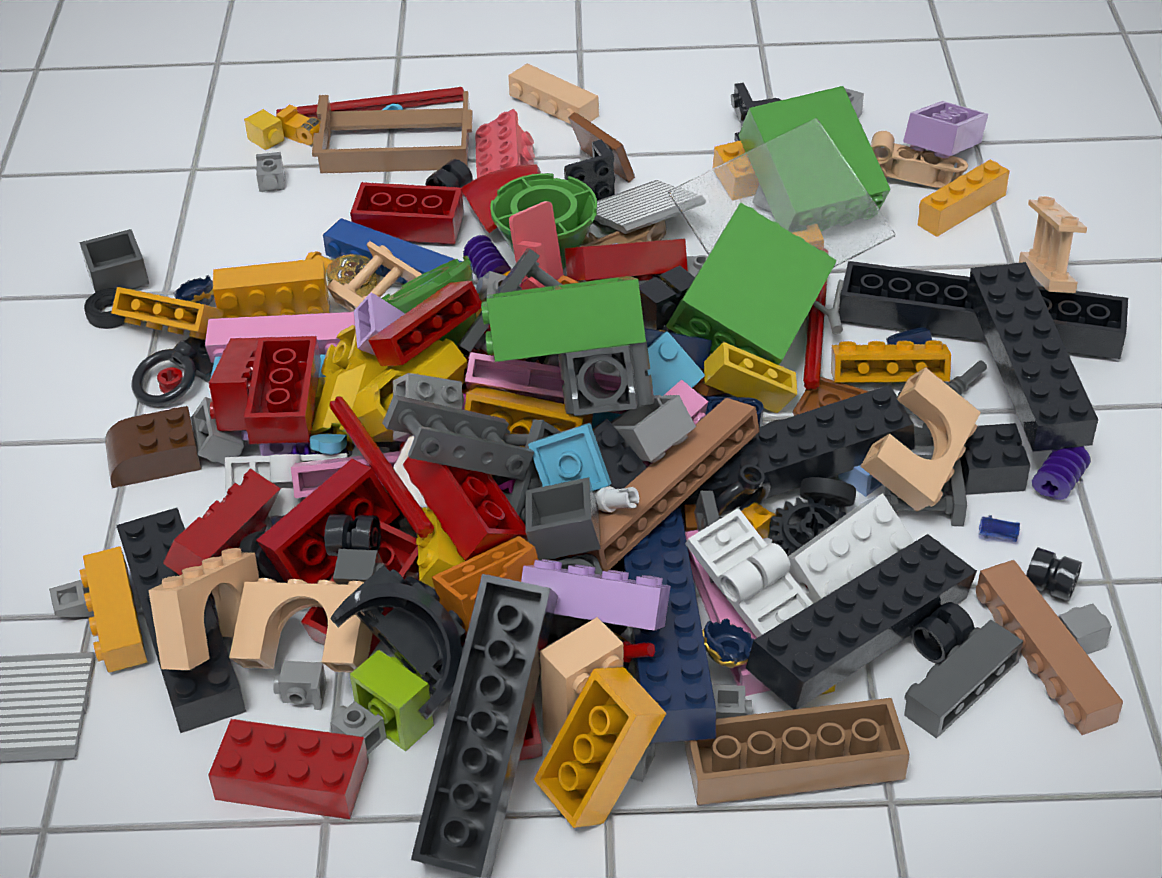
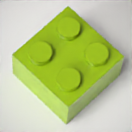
M377 650L350 674L354 701L375 716L378 714L382 716L386 738L405 752L434 726L433 715L425 720L418 712L430 699L428 682L405 668L396 657H389L382 651Z

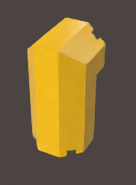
M351 325L339 332L336 338L340 342L337 346L331 344L326 352L321 369L322 374L326 376L324 377L325 385L311 430V436L317 434L347 435V451H353L355 444L330 409V401H334L337 396H341L352 409L357 393L389 367L380 366L376 355L357 348L356 329L354 325Z
M447 338L444 341L438 339L404 365L387 367L357 393L352 410L374 442H394L396 440H393V430L386 429L382 424L393 398V380L407 373L461 381L463 384L466 378L464 369L468 367L467 360L453 341Z

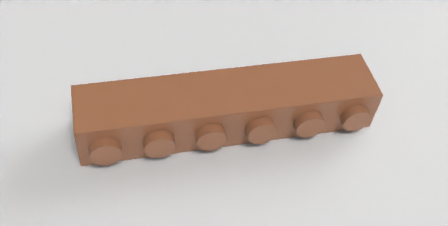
M1011 560L980 570L976 586V595L982 604L985 603L997 624L1023 640L1021 654L1027 660L1029 669L1032 673L1038 675L1045 685L1048 695L1055 699L1063 709L1067 721L1070 724H1074L1081 735L1117 723L1123 700L1016 561Z

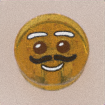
M357 254L344 255L334 259L326 269L328 285L333 279L342 285L345 283L349 284L371 259ZM375 272L356 291L357 295L363 297V295L367 296L377 286Z

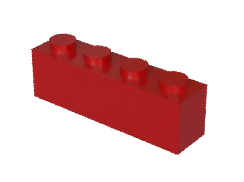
M472 281L448 283L368 341L380 366L404 365L480 310L482 302Z

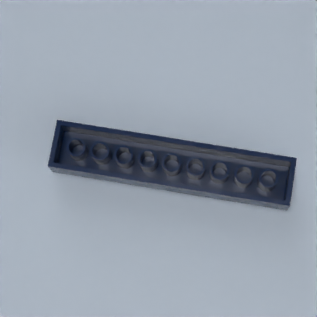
M680 505L621 559L623 572L629 573L628 579L636 580L637 576L642 577V575L663 578L662 585L671 586L665 627L655 631L630 627L632 644L653 643L655 647L654 656L634 658L637 682L666 712L650 743L716 739V705L688 547L685 545L686 536Z

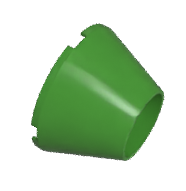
M553 173L523 176L502 186L497 191V197L494 201L491 200V217L512 252L514 253L509 225L510 216L541 202L548 201L553 206L562 268L565 269V248L581 247L597 214V198L592 189L580 180L568 176V180L554 178Z
M468 256L462 257L464 261L460 263L458 259L449 261L405 283L400 290L392 295L387 294L381 299L406 314L448 283L473 282L471 261ZM476 313L439 340L444 341L447 338L457 345L477 318Z

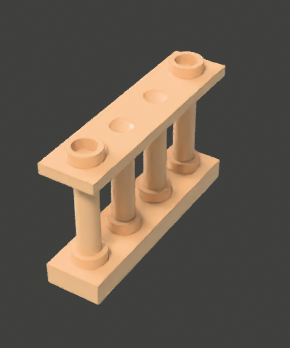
M1039 196L1038 200L1029 199L1028 205L1038 213L1033 249H1030L1029 252H1020L1019 263L1026 262L1032 276L1047 291L1076 293L1078 282L1069 275L1067 268L1073 233H1087V227L1079 221V218L1074 217L1059 205L1055 198Z
M369 241L366 245L373 258L349 284L345 283L342 285L333 279L327 286V289L335 302L350 312H354L367 297L365 295L360 297L356 291L381 264L391 271L370 292L378 297H381L400 276L409 282L422 274L394 257L385 246L381 245L379 247Z

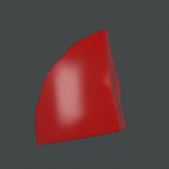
M537 164L503 168L471 181L462 187V192L486 231L491 233L497 228L491 217L490 210L491 200L494 201L497 197V191L514 179L532 174H540L541 171Z

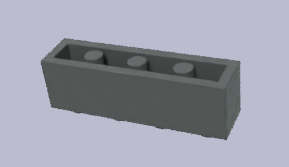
M991 619L981 628L976 627L964 644L955 646L944 662L940 665L935 664L929 670L924 680L919 684L914 683L910 686L904 697L906 700L904 716L937 739L1019 662L1023 640Z

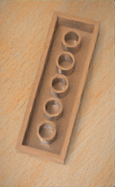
M892 698L716 719V739L685 741V751L697 805L906 779L910 755Z

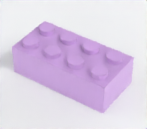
M941 101L910 112L903 142L911 144V149L917 151H925L927 149L934 151V155L937 157L949 158V156L956 155L981 143L989 114Z
M546 559L535 560L534 565L523 566L521 582L551 588L558 595L554 614L588 620L598 617L602 622L654 631L665 627L671 586L662 585L663 578L642 575V577L637 576L636 580L628 579L629 573L615 570L602 571V575L595 574V567L584 565H568V569L561 568L562 562Z

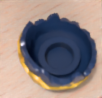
M206 275L204 279L188 280L176 289L174 297L175 299L209 305L214 299L213 280H211L209 275Z
M728 618L722 620L721 624L708 621L702 632L706 652L711 660L718 665L729 668L742 666L747 663L754 638H751V633L745 632L742 627H737L734 624L730 625Z

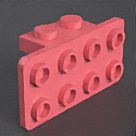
M515 109L501 113L495 120L481 125L476 131L477 178L503 168L534 165V140L528 131L524 132L518 125V113Z
M544 201L511 215L509 225L516 263L526 249L529 248L540 255L536 261L539 263L538 267L558 280L564 274L552 203ZM531 276L530 278H528L531 282H533V283H534L535 285H537L539 288L545 287L543 284H541L539 281H537L536 279H534L532 276Z

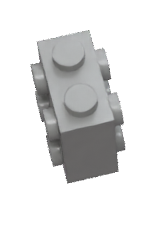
M407 373L393 380V395L462 409L464 395L462 393L461 381ZM393 430V440L406 442L409 435H412Z

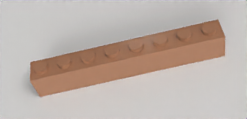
M725 398L696 424V427L687 434L688 438L685 441L671 446L661 459L653 462L625 487H634L639 493V503L636 504L635 508H618L613 512L607 513L599 510L601 549L573 555H594L598 559L602 571L610 570L760 432L756 407Z

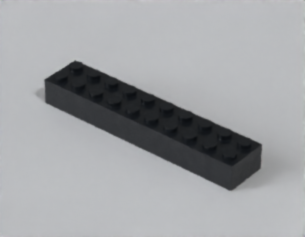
M848 261L843 288L840 294L839 316L841 321L898 328L907 331L923 327L930 330L932 334L986 341L967 295L968 276ZM1037 286L1067 352L1121 359L1127 333V297L1076 291V293L1049 292L1043 286Z

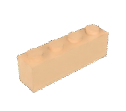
M527 63L508 75L510 96L571 124L568 117L574 112L590 122L599 116L598 95Z

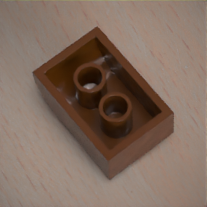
M188 406L125 418L115 423L106 433L105 445L112 488L201 470Z

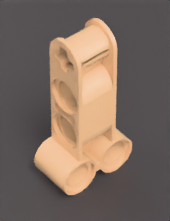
M878 131L872 137L871 147L885 178L890 177L941 188L951 183V180H956L962 176L968 169V163L962 158L955 156L941 158L935 156L932 151H917L909 146L895 144V139L890 132Z

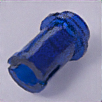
M988 515V517L982 516L978 534L984 535V539H988L990 536L1017 542L1020 523L994 519L992 515Z

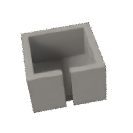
M654 395L655 403L639 406L637 409L626 410L611 421V424L625 440L622 443L623 447L630 446L641 461L652 463L661 459L665 455L664 451L670 446L678 445L688 438L687 434L696 425L679 395Z

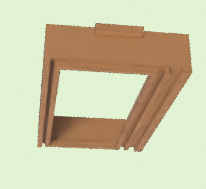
M468 91L463 93V108L331 112L329 95H319L317 118H321L319 133H314L312 157H318L320 173L440 170L442 166L453 159L462 161L468 167L469 133H472L473 110H470ZM462 127L461 146L329 149L331 130Z

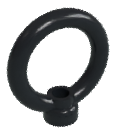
M179 341L174 349L161 350L145 358L136 368L131 381V388L136 399L148 406H164L183 397L195 380L196 367L193 360L197 356L196 351L187 343ZM173 360L179 366L184 367L183 379L173 390L162 395H151L144 390L143 380L145 375L158 363Z
M755 465L743 466L738 474V481L728 487L715 500L719 519L724 517L721 516L724 509L741 493H754V495L739 508L740 511L753 503L761 505L765 501L771 489V481L759 467Z

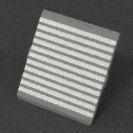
M654 180L598 200L597 214L594 220L627 234L705 205L706 201L701 196L684 189Z
M95 652L0 656V762L76 757L83 718L89 701L88 692L95 661Z

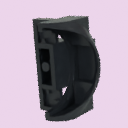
M383 565L342 602L330 619L339 628L349 618L356 615L408 670L414 674L416 673L418 677L428 682L429 693L432 696L418 710L420 715L427 720L441 705L444 706L451 700L464 645L461 646V639L466 632L462 628L464 622L454 611L449 610L447 612L439 603L440 597L430 586L426 585L423 587L418 581L412 586L406 585V581L396 570L392 569L389 571ZM383 607L393 608L386 616L382 614L384 611ZM441 662L442 668L437 672L434 668Z

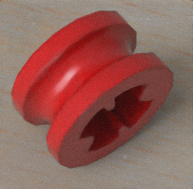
M174 367L165 368L157 375L159 389L164 394L173 390L183 379L181 370Z

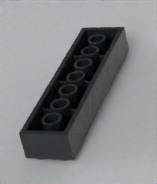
M1027 263L971 268L967 295L1032 451L1038 452L1093 445L1098 417Z
M887 385L759 427L760 432L680 504L682 517L684 519V505H695L696 507L700 491H713L716 500L728 487L738 481V474L745 465L759 467L764 475L770 479L771 489L767 496L768 498L801 487L802 480L805 478H829L853 470L854 467L860 466L863 463L872 444L888 434H891L909 450H914V423L903 405L897 400L898 397L892 387ZM741 493L723 512L741 507L754 493Z
M178 507L116 525L180 733L246 712L241 689L209 596L204 610V626L210 659L191 670L161 669L149 590L161 585L164 578L180 576L163 564L174 539L185 530Z
M926 534L753 640L746 669L793 710L799 709L909 637L912 629L926 617H930L942 604L946 602L959 604L965 600L977 570L932 536Z
M482 574L411 860L477 877L491 878L541 670L540 651L546 648L558 595L551 588Z

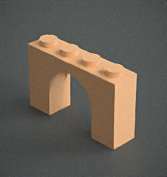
M926 367L908 378L897 400L917 415L929 428L934 441V452L931 460L917 456L891 434H888L872 444L860 466L916 511L927 506L932 507L941 499L943 495L941 489L944 483L954 474L953 466L966 450L964 444L977 429L975 423L981 413Z
M240 548L224 550L221 552L222 556L205 559L202 561L203 565L183 569L182 575L164 578L161 585L149 590L161 669L191 670L210 659L204 626V610L211 592L216 603L222 637L234 636L244 582H258L259 579L255 553H242Z
M259 578L258 582H244L229 658L243 668L274 669L280 634L286 622L302 609L320 607L325 609L328 619L321 662L334 672L352 673L368 659L372 632L356 615L349 618L339 628L330 618L342 602L364 582L349 581L348 585H339L333 581L319 580L318 584H307L303 580L289 579L287 583H277V581L268 578Z

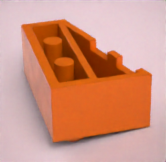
M518 536L432 576L435 591L440 597L439 603L447 612L449 610L454 611L464 622L462 628L468 632L482 574L521 582L523 566L534 565L535 560H538L535 546Z

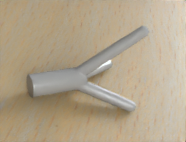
M841 279L838 281L833 308L827 309L816 300L813 304L814 307L828 316L831 330L834 334H840L843 331L839 316L840 294L844 283Z

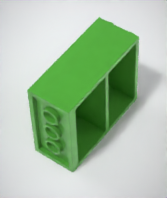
M844 86L749 108L739 133V138L775 222L791 233L806 231V226L817 225L820 233L830 227L838 225L845 227L854 221L861 219L868 221L877 216L891 189Z
M740 202L666 327L677 334L712 340L710 354L725 342L779 365L837 260L829 256L825 251L819 250L807 243L800 236H796L784 229L777 222L771 221L759 214L752 207H748Z
M631 276L488 294L487 301L481 304L483 323L490 324L491 331L486 332L485 337L488 356L494 355L495 362L646 342L639 282L637 278Z

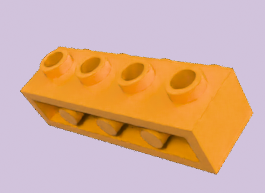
M990 159L924 197L919 204L917 225L938 237L1006 196L1010 170Z
M117 287L111 313L125 317V323L141 326V322L144 321L147 322L146 327L162 331L163 326H167V332L184 335L186 330L190 331V337L206 340L208 320L222 318L224 310L205 304Z
M930 340L926 341L925 344L898 341L896 345H885L882 341H870L868 345H856L852 341H843L839 345H832L831 374L834 382H907L908 378L925 367L943 382H950L951 352L947 345L941 341Z
M121 546L83 555L85 569L79 571L83 587H89L90 591L84 593L88 612H94V616L89 617V624L93 637L98 636L99 641L93 642L98 662L104 660L108 673L147 663L128 568Z

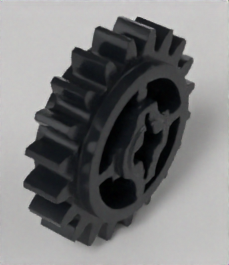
M809 496L807 503H803L799 497H796L794 505L786 501L783 509H776V517L773 516L769 525L768 538L772 539L771 543L779 545L789 556L847 513L840 512L837 514L835 512L837 505L833 504L827 507L823 498L818 504L814 503L812 496Z

